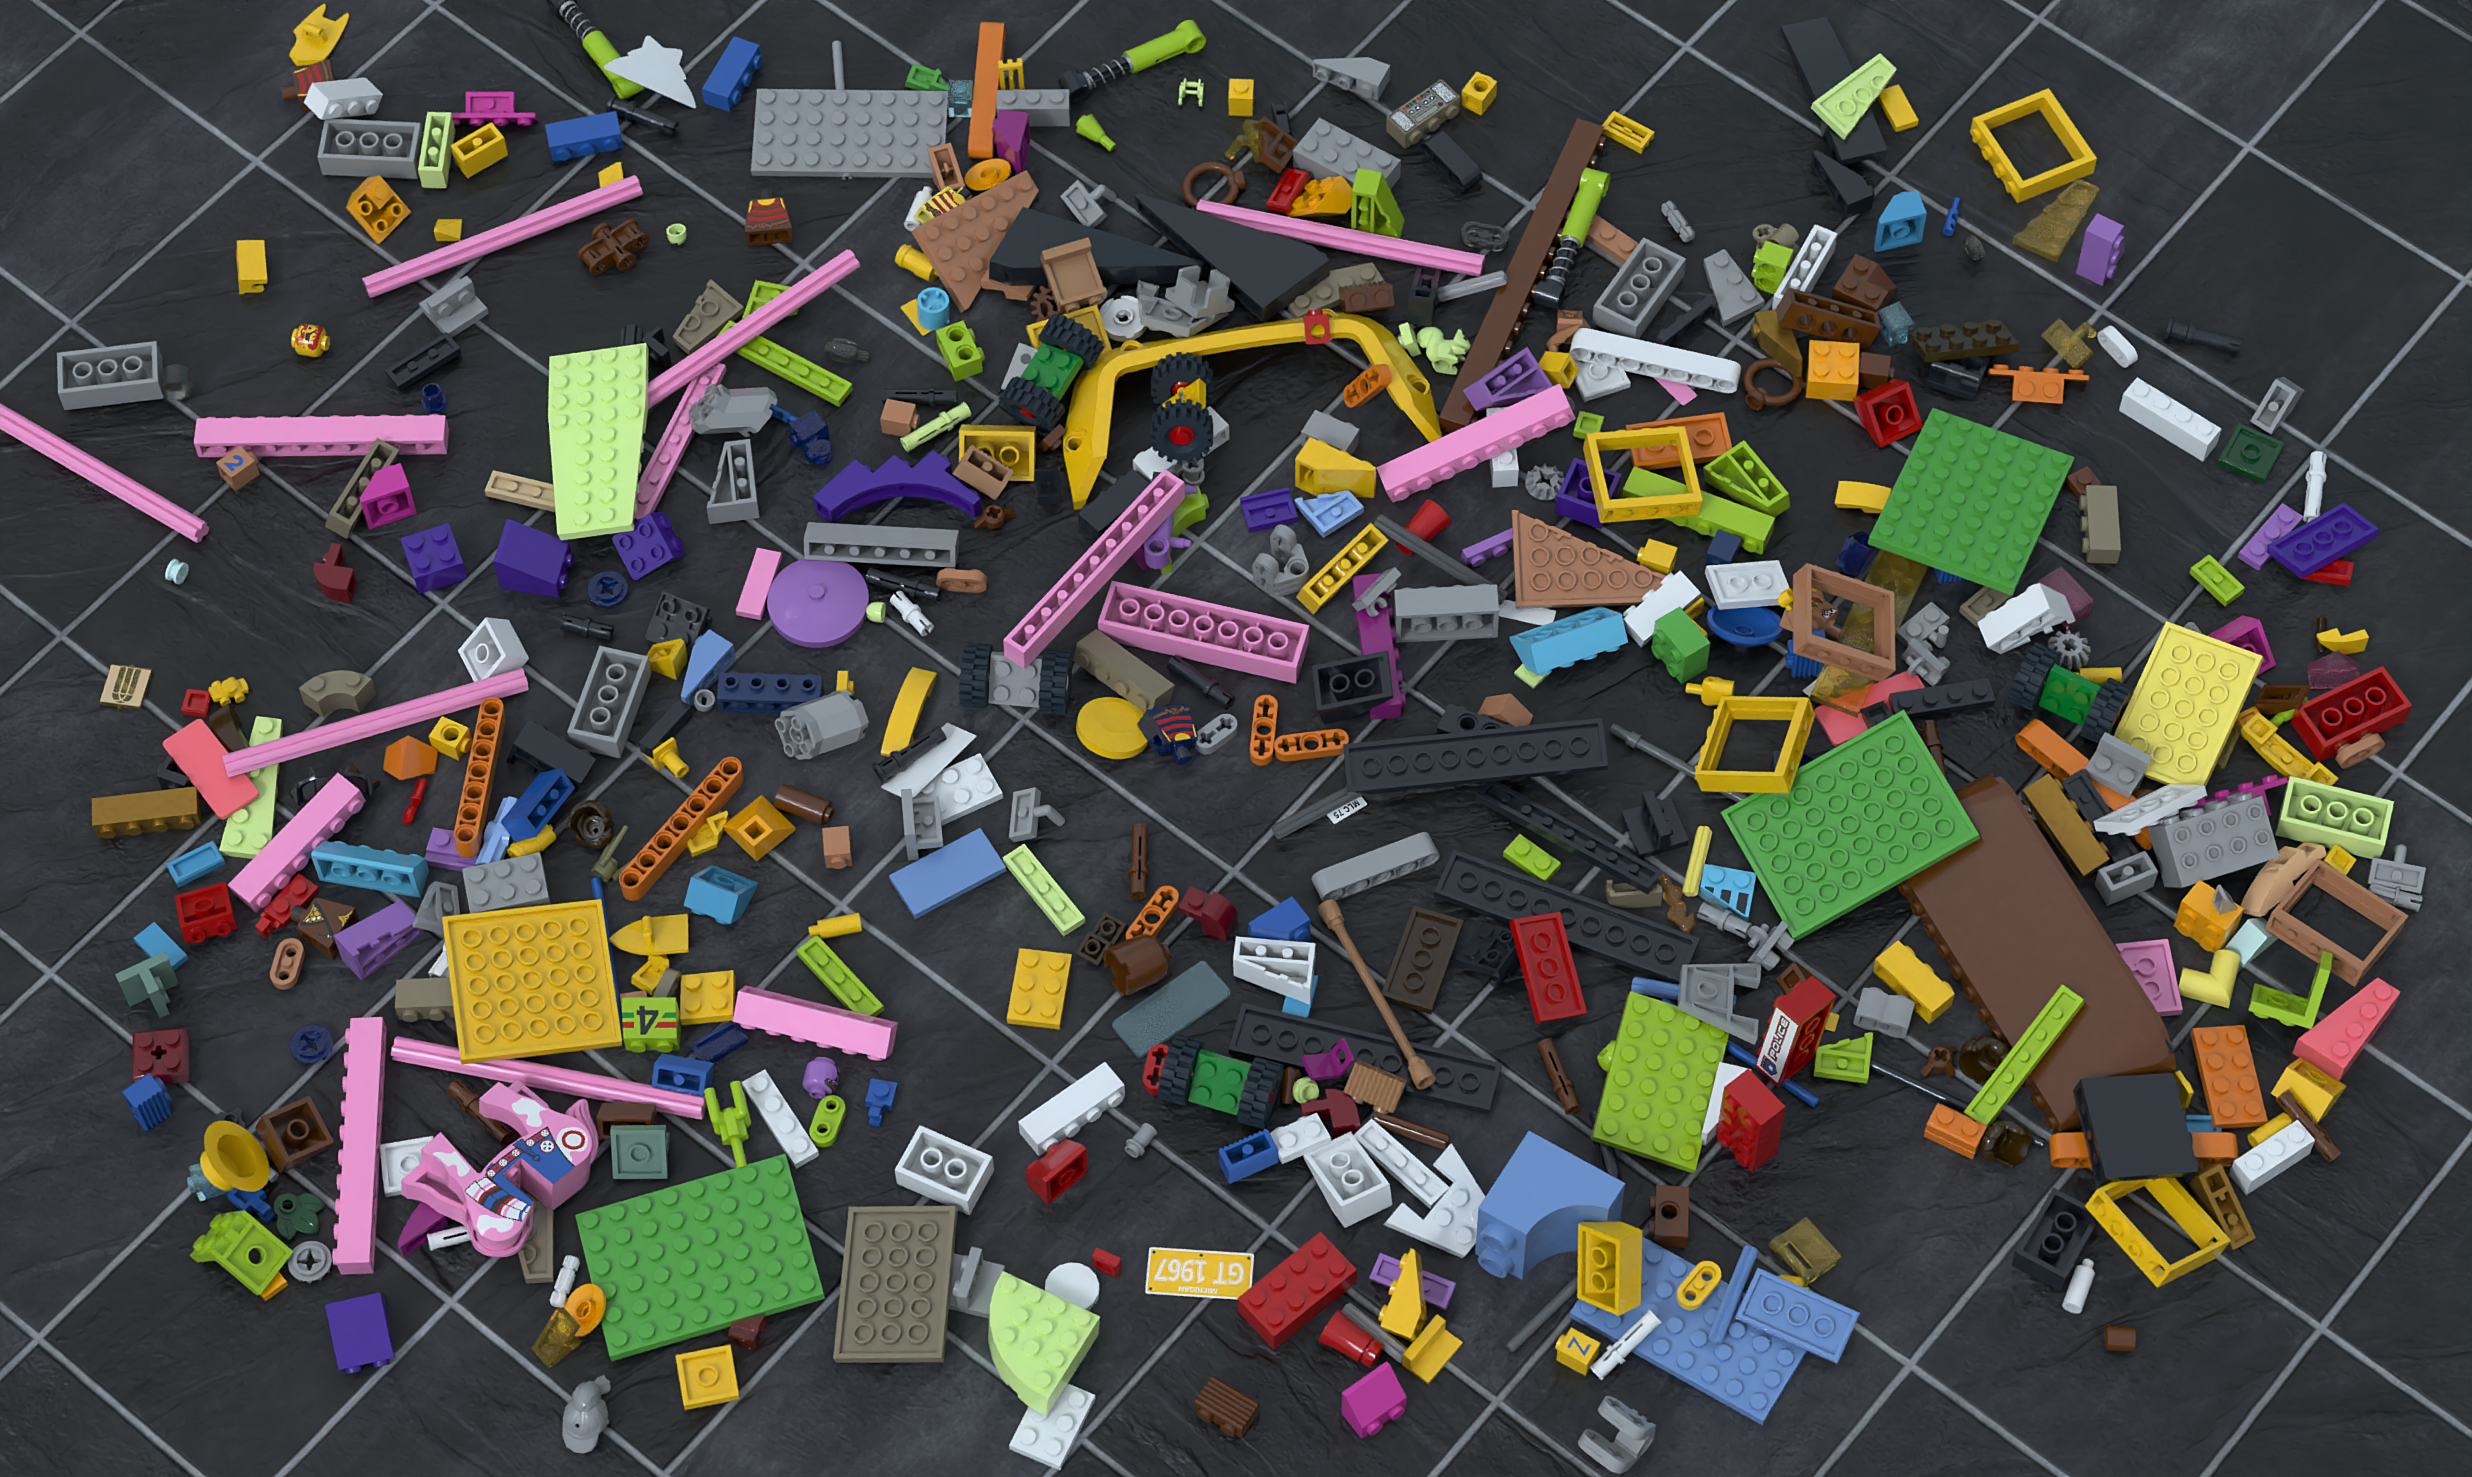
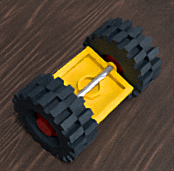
M1176 352V357L1168 354L1166 355V361L1162 358L1158 361V366H1154L1153 373L1151 374V396H1153L1155 405L1159 403V407L1157 408V413L1154 412L1152 415L1150 442L1154 452L1158 451L1159 457L1167 456V461L1171 463L1173 459H1176L1177 464H1182L1183 460H1187L1189 464L1193 463V458L1195 457L1197 460L1202 459L1203 453L1207 455L1209 447L1213 445L1212 415H1209V410L1207 409L1210 400L1213 398L1212 368H1209V363L1207 361L1202 363V357L1198 355L1196 358H1192V353L1187 352L1186 356H1182V352Z

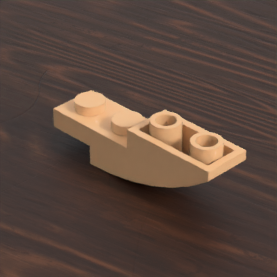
M2304 842L2297 848L2284 846L2278 851L2280 857L2269 860L2250 885L2241 903V907L2244 908L2243 913L2255 917L2266 915L2271 908L2280 903L2294 887V880L2298 879L2301 874L2308 870L2317 859L2321 860L2327 855L2325 847Z

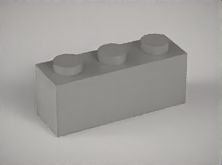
M1069 89L997 90V119L1000 109L1028 113L1029 127L1070 126Z

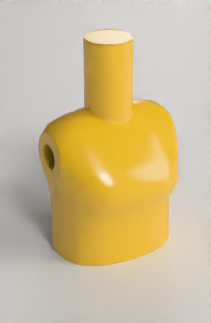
M1707 677L1703 680L1702 685L1687 683L1686 693L1701 695L1702 702L1707 706L1718 705L1721 696H1734L1735 681L1724 680L1719 677Z

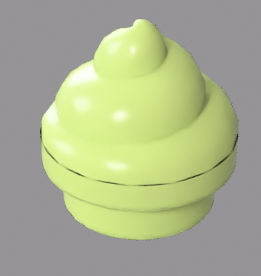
M1309 1077L1298 1079L1293 1086V1097L1299 1103H1305L1310 1099L1317 1098L1319 1095L1317 1083L1311 1081Z

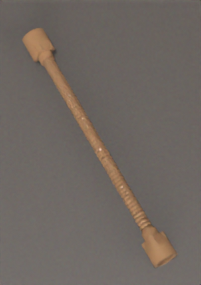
M1329 899L1324 901L1317 908L1320 917L1329 929L1336 932L1366 988L1374 999L1375 1004L1383 1015L1384 1020L1392 1031L1393 1036L1408 1060V1069L1417 1089L1428 1088L1435 1082V1075L1424 1059H1420L1415 1053L1379 990L1378 985L1367 969L1356 946L1345 930L1344 918L1336 900Z

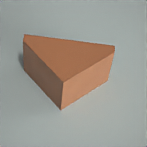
M951 143L928 148L933 181L939 191L946 187H950L954 191L959 190L961 187L965 188Z
M1511 693L1486 697L1478 712L1479 715L1485 714L1495 721L1503 724L1508 723L1515 727L1530 725L1533 720V715Z

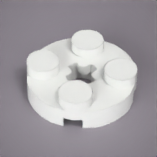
M1121 296V299L1114 301L1112 298L1106 301L1099 311L1107 337L1123 343L1129 340H1136L1147 329V326L1141 325L1138 300L1134 297ZM1128 316V321L1121 322L1118 317Z

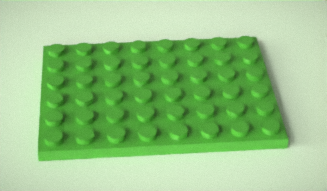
M1932 408L1869 536L1868 544L2013 596L2075 457Z
M1904 710L1800 767L1797 770L1790 794L1754 793L1721 812L1782 921L1789 925L1787 929L1795 940L1794 942L1980 839L1979 833Z
M786 1154L751 1163L743 1168H734L575 1215L591 1282L600 1287L606 1297V1307L601 1323L611 1361L825 1299Z

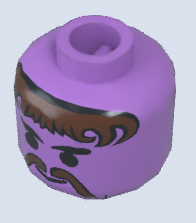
M817 1057L807 1064L802 1085L811 1097L823 1099L825 1096L836 1092L840 1070L833 1060Z

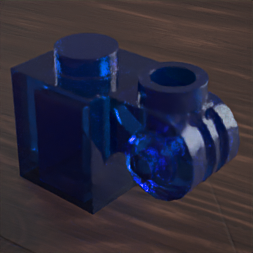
M811 409L789 424V439L792 445L804 452V456L810 464L816 462L823 465L832 460L831 444L827 441L830 439L828 424L814 409Z

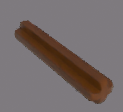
M1376 1111L1372 1118L1387 1131L1443 1150L1447 1148L1450 1141L1449 1134L1390 1114H1382Z

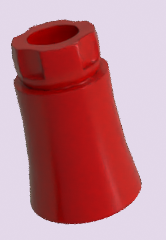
M1425 500L1418 512L1403 528L1428 543L1438 533L1450 526L1451 521L1438 504L1431 500ZM1394 540L1397 548L1402 553L1410 557L1415 554V552Z
M1340 1309L1332 1316L1319 1338L1320 1343L1340 1351L1357 1362L1361 1361L1368 1367L1374 1365L1384 1349L1382 1343L1375 1340L1373 1335L1350 1320Z

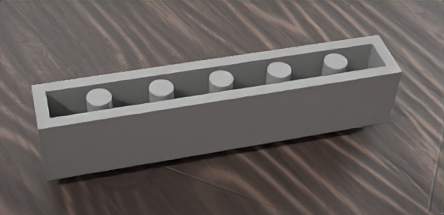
M808 522L804 535V559L956 568L959 554V530Z

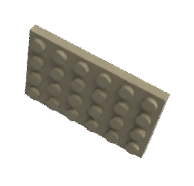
M956 1206L849 1207L833 1355L835 1363L944 1362L958 1213Z

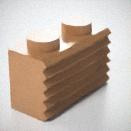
M971 445L961 458L953 475L996 500L1013 474V469H1009L1008 466L1005 467L1004 463L1000 464V461H996L995 458L992 459L987 453H983L982 450L979 451L978 448Z
M1358 1059L1354 1064L1344 1093L1349 1094L1356 1103L1363 1104L1365 1101L1373 1104V1109L1382 1114L1394 1113L1408 1080Z

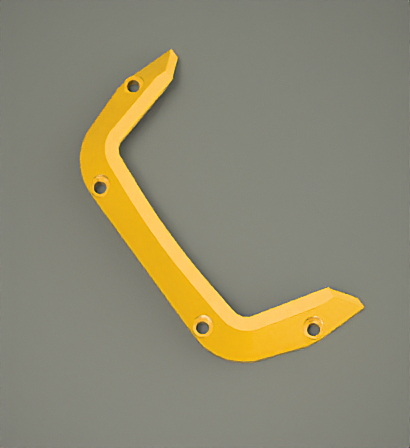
M1322 309L1323 314L1329 315L1330 340L1334 338L1353 339L1360 344L1372 365L1386 364L1391 371V382L1386 389L1393 401L1401 410H1404L1430 443L1442 438L1430 384L1394 335L1384 326L1370 318L1352 313H1335L1330 309ZM1299 317L1194 334L1189 338L1176 337L1145 343L1129 340L1123 343L1121 347L1100 355L1092 369L1082 371L1074 384L1065 425L1066 432L1063 434L1064 462L1074 510L1081 509L1086 504L1102 464L1107 458L1115 383L1119 377L1125 373L1137 372L1141 369L1154 367L1155 365L1158 366V361L1161 358L1166 361V355L1172 354V357H1176V352H1182V356H1186L1187 352L1192 353V358L1197 355L1204 356L1244 348L1305 341L1303 318ZM1314 324L1310 328V334L1315 339L1321 338L1325 333L1324 327L1320 324Z

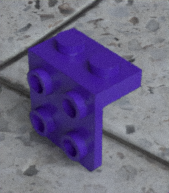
M663 511L649 513L633 523L635 526L633 531L619 532L612 537L619 555L634 580L641 579L667 562L678 561L686 556L682 541L675 535L672 529V522Z

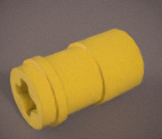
M904 244L900 247L895 257V263L899 267L913 272L916 276L930 283L936 280L938 275L924 253L916 250L911 245Z
M546 824L536 837L513 842L510 848L507 849L509 856L515 858L545 850L557 839L552 831L554 829L553 826Z

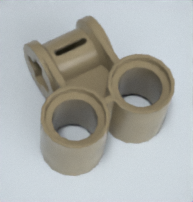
M1784 223L1777 229L1771 225L1762 224L1753 230V237L1757 241L1756 251L1757 249H1762L1765 241L1793 249L1791 265L1793 264L1801 250L1795 243L1799 239V235L1794 227Z

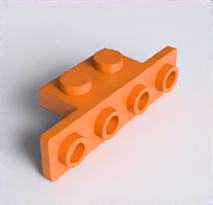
M1994 365V369L1987 370V375L2013 377L2011 401L2062 404L2064 380L2089 381V375H2083L2084 371L2069 370L2068 374L2058 373L2059 369L2044 368L2043 372H2033L2034 367L2019 366L2018 371L2009 370L2008 365Z

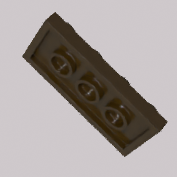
M1997 319L1976 323L1965 322L1958 325L1944 324L1940 327L1931 328L1919 327L1918 329L1908 330L1907 336L1908 341L1924 362L2015 353L2019 349L2018 341L2004 323Z
M1413 905L1381 992L1387 1002L1432 1014L1462 931L1464 920Z

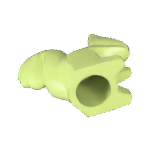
M1425 327L1417 334V343L1420 344V347L1426 348V355L1432 362L1435 371L1456 375L1457 368L1454 364L1465 361V357L1461 354H1465L1471 349V344L1462 334V331L1459 329L1453 340H1444L1442 331L1437 327Z

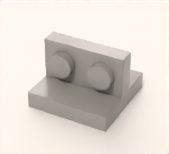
M468 276L462 279L457 278L419 303L420 309L443 334L447 332L451 338L489 314L487 307L477 298L473 282Z
M2105 732L2084 772L2088 778L2130 799L2133 792L2138 791L2152 756Z
M901 789L908 860H918V849L943 847L939 796L913 799L911 789Z
M971 1247L969 1256L954 1253L949 1309L989 1319L994 1287L1002 1271L1005 1272V1265L984 1261L982 1249Z

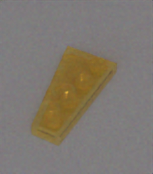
M2077 178L2058 196L2052 205H2048L2039 217L2029 222L2021 233L2016 234L2013 237L2012 243L2057 263L2097 197L2100 188Z

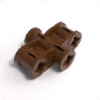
M635 219L626 220L612 231L609 224L602 223L592 231L591 238L594 241L580 249L578 259L588 265L590 273L594 276L602 274L615 264L620 271H626L636 262L634 253L643 249L648 244L650 237L646 232L640 230Z

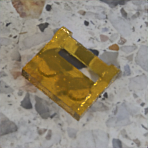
M1807 1217L1782 1235L1776 1236L1768 1245L1773 1252H1778L1799 1277L1804 1279L1805 1286L1839 1263L1842 1258ZM1789 1242L1809 1263L1812 1269H1807L1786 1246Z

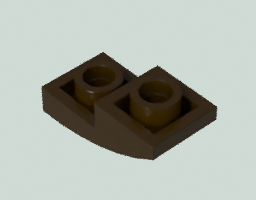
M231 703L226 704L209 716L213 734L228 753L250 747L239 728L243 724Z
M1104 911L1093 931L1087 933L1076 951V955L1099 967L1104 961L1103 951L1119 942L1128 925Z

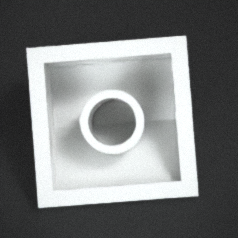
M486 617L458 650L474 682L520 669L529 659L510 621L506 619Z

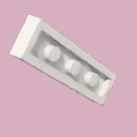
M765 1069L742 1082L744 1090L795 1169L819 1156L817 1148Z
M1372 1118L1354 1134V1137L1365 1152L1430 1210L1449 1189L1448 1185Z

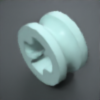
M173 559L166 569L165 578L169 581H174L178 585L181 584L188 574V564L180 563L179 560Z

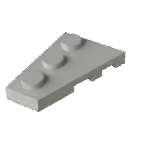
M1725 249L1704 259L1703 266L1710 288L1713 290L1714 297L1717 300L1716 307L1719 309L1723 327L1764 307L1765 300Z

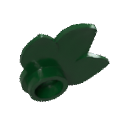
M284 1193L278 1196L273 1208L278 1217L276 1229L280 1236L290 1241L296 1234V1231L310 1235L318 1234L319 1220L315 1213L325 1207L324 1201L310 1193H304L299 1196ZM285 1202H289L293 1207L290 1210H286L282 1205Z

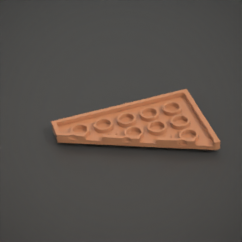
M1027 170L911 231L961 313L970 307L982 286L980 280L989 269L990 259L1022 207L1029 208L1039 191Z
M1512 510L1516 609L1640 605L1644 602L1642 597L1651 589L1657 591L1662 586L1660 582L1666 577L1665 575L1653 572L1643 565L1624 559V557L1609 550L1601 549L1591 542L1580 540L1557 527L1549 526L1541 520L1519 513L1518 510Z

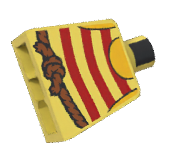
M946 187L923 203L914 214V217L924 224L970 200L972 194L964 187H961L957 192L950 187Z

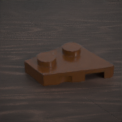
M1264 116L1258 124L1259 158L1269 168L1280 173L1293 156V150L1299 141Z

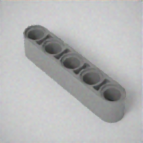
M1422 832L1316 872L1311 879L1322 902L1329 899L1339 900L1430 866L1439 859L1440 855L1429 833Z

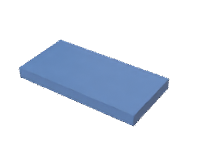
M981 828L889 875V880L914 919H917L1006 872V866Z
M1757 1268L1735 1319L1838 1365L1860 1313Z

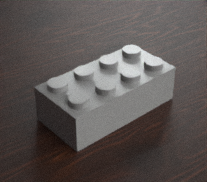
M1321 118L1315 122L1293 150V168L1308 172L1310 177L1316 180L1342 176L1353 188L1358 168L1372 169L1383 173L1391 190L1400 178V159Z
M325 119L317 156L322 175L362 177L380 175L384 178L418 179V167L424 136L421 123Z
M1643 237L1595 303L1592 323L1615 335L1639 339L1684 277L1686 258Z
M157 341L57 353L58 395L64 410L164 398L163 362Z
M1484 583L1477 586L1454 585L1452 587L1440 588L1430 586L1421 589L1402 588L1401 590H1394L1396 643L1498 637L1499 602L1497 585Z
M599 646L567 731L571 745L578 749L583 748L589 752L621 758L652 674L649 656Z

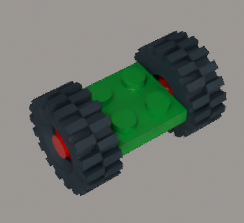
M1059 314L1051 315L1038 336L1039 341L1042 342L1021 377H1012L999 397V403L1002 404V408L1008 410V414L1016 417L1015 419L1019 422L1022 421L1024 425L1036 426V431L1040 430L1042 433L1052 432L1065 411L1063 404L1059 403L1067 388L1079 369L1083 371L1092 369L1104 349L1103 342L1098 340L1099 337L1092 334L1090 329L1084 328L1083 324L1076 323L1072 318L1067 319L1066 316H1060Z
M2038 642L2035 643L2016 674L2008 700L2030 711L2035 710L2037 705L2070 720L2082 726L2081 736L2098 744L2105 732L2113 736L2133 695L2134 689L2110 677L2105 681L2103 687L2058 666L2061 654Z
M1180 1034L1175 1035L1161 1070L1157 1091L1159 1099L1186 1106V1103L1190 1101L1237 1115L1238 1122L1265 1129L1268 1126L1276 1101L1278 1100V1093L1283 1079V1065L1256 1057L1254 1062L1250 1064L1204 1050V1041Z

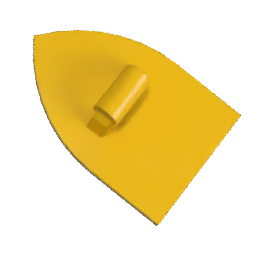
M688 914L659 917L644 916L642 920L633 922L617 931L609 938V942L619 949L639 955L689 952Z

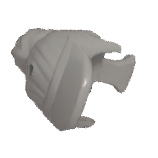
M605 1375L597 1377L595 1381L579 1384L572 1394V1399L568 1401L565 1407L562 1436L566 1447L573 1452L586 1453L592 1451L597 1445L599 1434L609 1424L606 1402L601 1399V1394L608 1393L611 1390L610 1381L606 1379Z

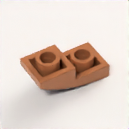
M989 269L980 280L984 289L1004 291L1007 299L1028 301L1038 286H1010L989 279Z

